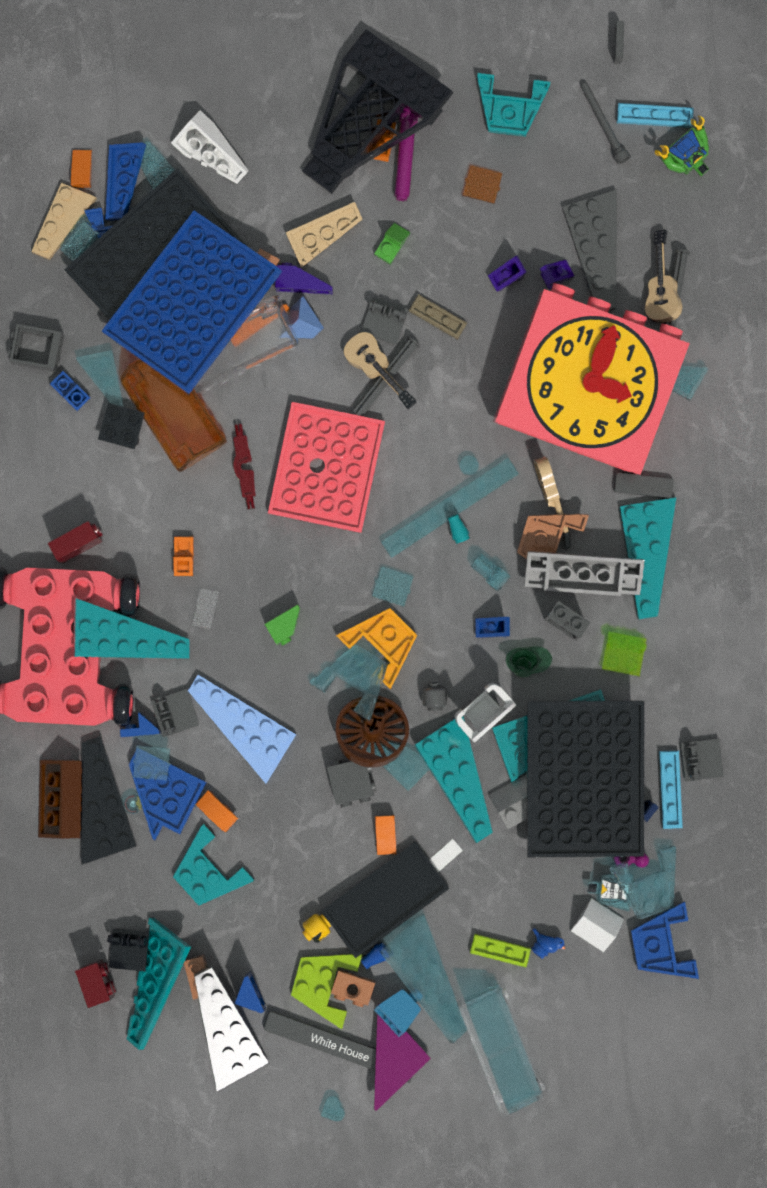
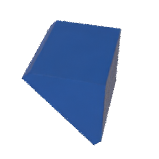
M250 971L243 979L235 1004L258 1013H263L267 1006Z

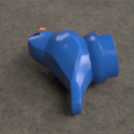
M536 928L532 929L537 942L533 944L534 946L531 950L539 958L543 959L545 956H548V953H554L558 949H565V942L562 938L542 935Z

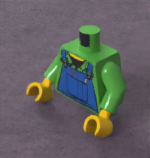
M698 115L699 121L697 124L694 119H691L690 123L696 128H691L669 148L665 145H660L662 152L655 150V155L661 156V160L669 170L687 175L694 169L700 176H703L709 170L703 162L709 154V144L703 126L705 120L702 116Z

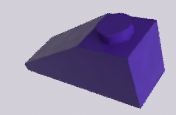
M292 263L277 265L282 270V273L276 279V292L333 295L332 286L297 266H292Z

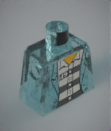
M601 874L599 883L588 882L587 893L598 894V902L601 904L630 911L634 874Z

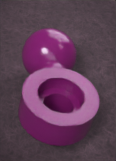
M644 853V856L626 857L625 862H622L619 857H613V861L620 868H626L632 863L639 868H644L649 864V857Z

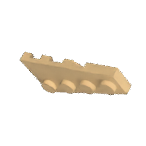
M61 183L31 252L50 260L64 243L68 234L74 230L81 217H84L85 210H88L97 198Z
M355 202L286 232L301 268L362 221Z

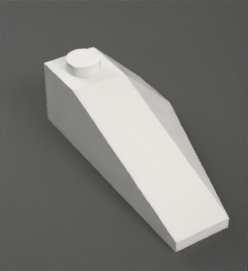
M201 110L171 142L184 156L190 159L194 158L200 161L201 165L215 169L218 174L236 184L249 171L217 126Z

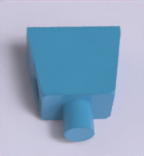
M402 989L379 1004L374 1011L400 1037L406 1032L421 1011L417 1002L422 998V995L417 989H413L409 994Z

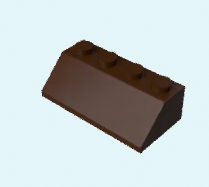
M40 760L38 837L57 839L80 838L82 810L81 760Z

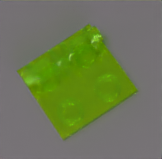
M609 631L602 669L640 676L647 639Z

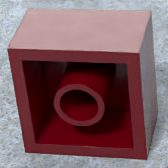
M103 959L75 970L88 1008L110 1001L115 996V992H117L116 986L109 979L110 969L107 962H103Z

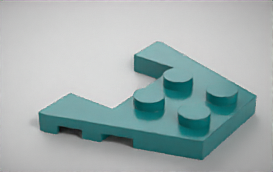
M478 73L477 80L488 132L526 137L550 88L551 82L534 80L531 99L492 94L494 75Z
M205 824L201 826L173 876L198 906L254 881V878L244 867L227 880L201 850L216 836Z

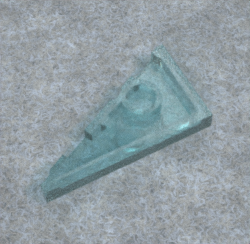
M113 351L77 357V362L111 404L124 407Z
M681 366L672 391L690 401L709 368Z

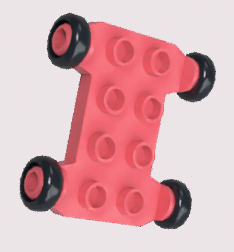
M0 567V609H3L6 604L24 609L20 679L2 684L0 681V714H5L17 722L97 726L109 720H114L118 726L129 725L132 719L134 701L131 685L122 683L117 685L115 689L99 684L101 657H74V599L77 598L113 612L121 611L124 616H134L138 612L140 601V581L138 576L126 574L121 580L103 571L25 568L14 574H8L5 568Z

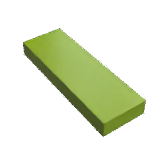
M474 934L470 949L471 954L522 967H527L531 951L529 947Z

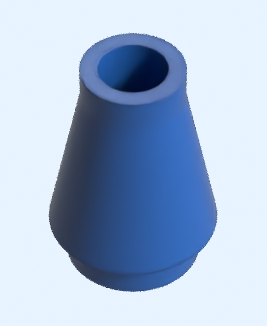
M384 943L376 944L361 959V962L368 969L371 966L387 961L391 954Z

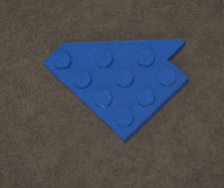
M138 747L129 763V767L152 839H157L163 826L181 834L207 782Z

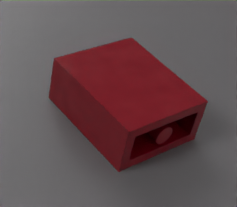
M87 521L47 544L56 560L63 564L103 542L101 539L103 534L98 525L96 526L95 523L92 524Z

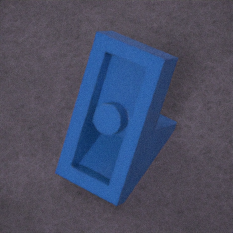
M510 617L475 618L476 638H504L510 636Z
M138 712L139 728H136V724L125 726V729H120V737L161 734L160 729L140 712Z

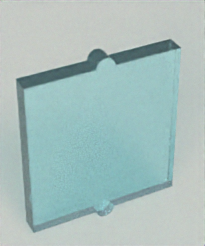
M381 567L378 580H375L376 586L372 597L404 607L407 596L411 593L410 587L414 576Z
M136 746L135 760H133V763H135L133 777L167 780L168 768L171 766L169 763L170 749Z

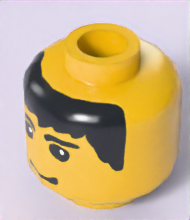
M314 914L303 923L304 931L302 933L308 941L313 940L315 943H319L330 934L329 928L331 925L323 914Z

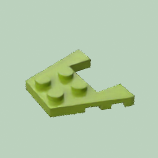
M353 954L301 957L291 996L342 1029L347 1011L328 1006V1001L337 968L341 967L358 972L362 954L357 958Z

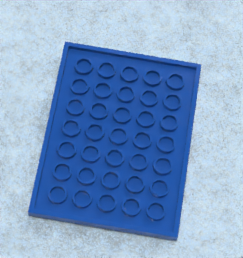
M194 210L109 320L102 332L183 391L190 394L282 273V270Z

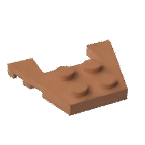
M528 515L517 553L527 559L528 551L556 553L564 526L584 532L589 515Z

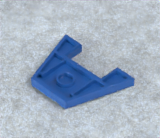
M685 901L630 930L638 970L699 979L695 959L676 962L670 924L688 921Z

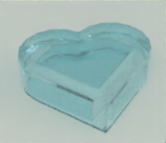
M329 1096L321 1113L322 1117L333 1121H341L344 1118L345 1110L340 1106V1099L337 1096Z

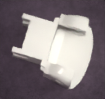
M495 683L485 686V691L464 710L460 709L455 714L456 723L474 743L516 706L506 692ZM491 690L505 703L501 708L488 694ZM463 715L467 717L477 730L473 732L461 717Z

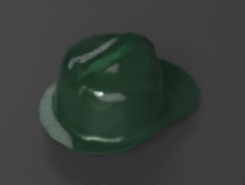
M543 647L514 648L506 655L505 662L515 675L525 678L548 669L552 663V656Z

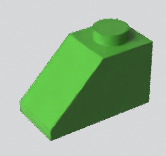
M298 605L265 624L277 645L281 643L283 646L292 641L291 637L294 636L300 613Z

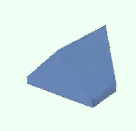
M301 297L291 307L279 338L312 339L324 329L304 297Z

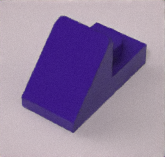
M515 256L489 274L488 277L495 290L499 292L514 281L523 279L526 270L518 256Z
M567 260L544 265L540 268L541 276L548 289L552 288L553 283L561 284L575 276Z

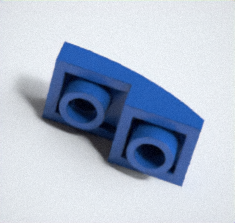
M64 371L50 383L76 411L90 399Z

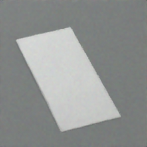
M452 839L429 861L435 870L439 872L463 850Z

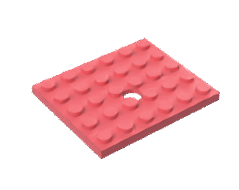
M292 402L268 514L362 533L385 421ZM317 458L325 463V468L320 473H314L310 469L311 461Z

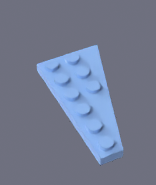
M197 675L188 692L267 784L296 734L200 675Z

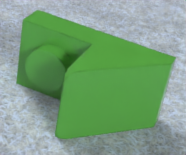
M394 223L384 234V239L374 255L391 265L410 232Z

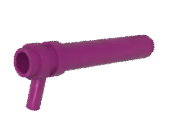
M404 108L399 115V122H401L400 133L418 123L419 117L407 108ZM415 133L399 143L394 194L398 201H407V198L410 196Z

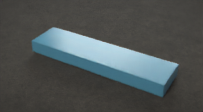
M618 103L617 123L692 128L693 125L690 123V120L693 119L694 108Z
M659 751L662 829L683 828L679 751Z

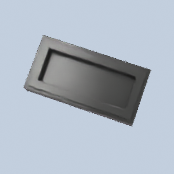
M617 20L615 25L614 64H621L624 50V22Z

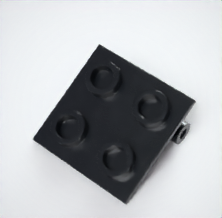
M108 403L98 440L135 449L139 443L138 437L145 413Z
M113 929L112 934L108 935L107 942L111 943L109 968L146 971L149 932Z

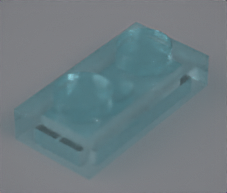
M83 220L60 250L74 261L91 245L99 232L87 221Z

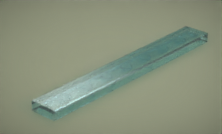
M507 458L381 542L390 557L393 558L446 523L450 516L460 514L519 475L509 458Z

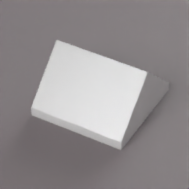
M591 898L570 931L604 952L616 938L624 919Z

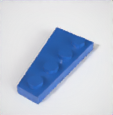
M143 142L109 145L105 217L108 221L120 220L128 213L146 144Z

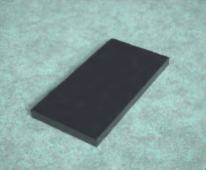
M414 842L321 911L353 956L357 958L446 892L449 887L417 843Z

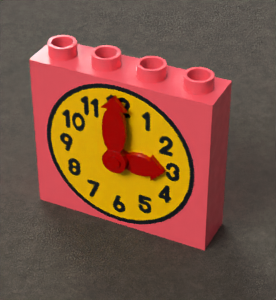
M553 283L551 291L544 289L540 292L493 422L629 473L641 475L690 343L680 340L683 331L676 327L661 324L659 332L645 327L647 317L625 310L623 318L608 313L611 307L610 303L595 297H589L587 305L572 300L575 290Z

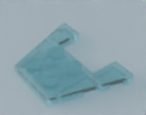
M355 644L340 656L336 663L329 668L326 667L322 674L317 678L311 679L309 683L325 693L337 677L362 692L364 696L354 711L370 721L388 664Z
M676 846L657 850L661 871L633 881L628 863H621L609 868L610 872L618 880L617 884L625 892L626 899L638 919H644L674 907Z

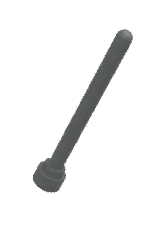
M582 82L581 88L615 151L614 159L616 163L622 164L631 158L628 150H625L619 144L588 83Z

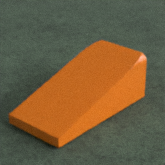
M73 150L71 186L73 188H91L92 150Z
M394 815L375 816L377 855L396 854Z

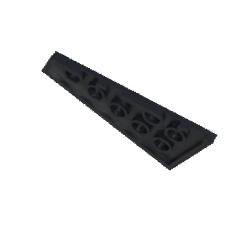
M102 736L82 742L81 865L137 846Z

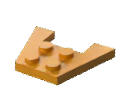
M389 608L336 636L349 649L364 636L390 662L377 677L391 690L417 634Z

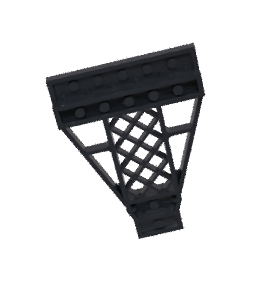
M366 29L342 59L312 151L313 157L302 172L332 194L340 183L352 175L357 168L427 125L432 126L443 112L442 107L452 96L453 91ZM347 66L366 79L352 97L339 90ZM379 91L380 99L370 100L369 93ZM382 91L388 94L390 97L383 98ZM340 95L348 103L327 128L336 98ZM366 96L367 101L361 102L363 98ZM393 102L394 107L391 110L384 111V103ZM380 104L381 112L371 113V105ZM367 106L368 114L358 115V108ZM404 108H407L422 119V121L402 133H398L390 127ZM354 111L355 116L349 117L351 113ZM372 118H382L380 125L372 126ZM368 119L369 126L359 128V120ZM355 121L356 129L346 130V122ZM343 125V131L337 132L339 128ZM387 130L396 136L371 151ZM370 131V137L367 140L360 139V133ZM357 134V141L348 143L347 135ZM344 136V144L335 145L334 137ZM358 146V152L355 155H349L348 148ZM345 148V154L338 149Z

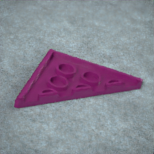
M378 1014L374 1088L375 1111L431 1059L407 1032L398 1037Z

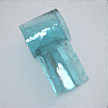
M482 554L471 565L496 591H499L511 577L501 567L495 566Z

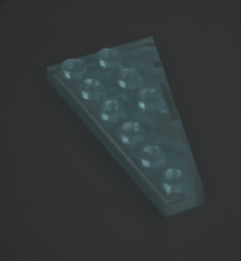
M422 914L383 948L380 953L449 1042L454 1043L467 1031L427 920L425 915Z

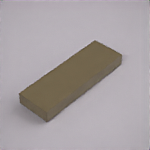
M419 294L409 309V312L456 340L459 339L467 325V322Z

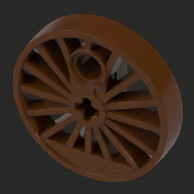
M377 695L362 696L349 702L339 713L335 728L336 739L340 750L350 761L364 767H381L393 762L403 752L409 736V723L403 710L392 700ZM370 704L368 716L363 708V705ZM358 707L363 719L359 717L353 711V709ZM382 712L384 715L377 716L375 713ZM348 714V715H350L356 722H353V721H351V720L345 719L344 717ZM394 714H396L399 717L398 719L386 723ZM343 724L354 729H340V725ZM403 724L404 729H389ZM340 735H354L344 740L340 737ZM391 735H405V736H404V739L401 740V739L396 738V737H393V736H391ZM358 741L354 746L348 745ZM370 742H371V753L366 752V750H367V748H368ZM388 742H391V743H394V744H396V745H399L400 747L396 750V749H395L391 744H389ZM374 743H375V745H376V747H377V749H378V751H379L381 757L375 755ZM381 744L392 754L386 756Z

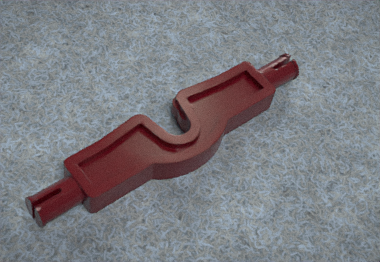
M236 424L234 425L236 437L233 438L236 456L233 466L235 474L240 480L242 497L246 498L247 510H250V502L252 509H255L253 499L256 496L254 471L243 470L241 466L251 462L252 457L248 447L247 436L243 434L242 424H239L240 432Z

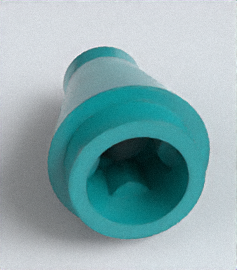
M459 515L450 516L448 521L452 540H455V543L458 544L470 539V532Z

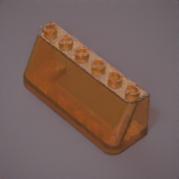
M140 359L127 366L120 377L121 384L138 411L145 413V422L179 472L190 468L226 444L225 434L216 425L214 417L205 408L203 400L199 399L195 388H193L190 394L186 393Z

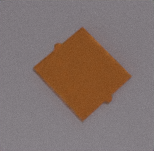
M470 166L468 177L465 179L466 184L463 196L495 204L497 193L500 191L499 185L502 173Z

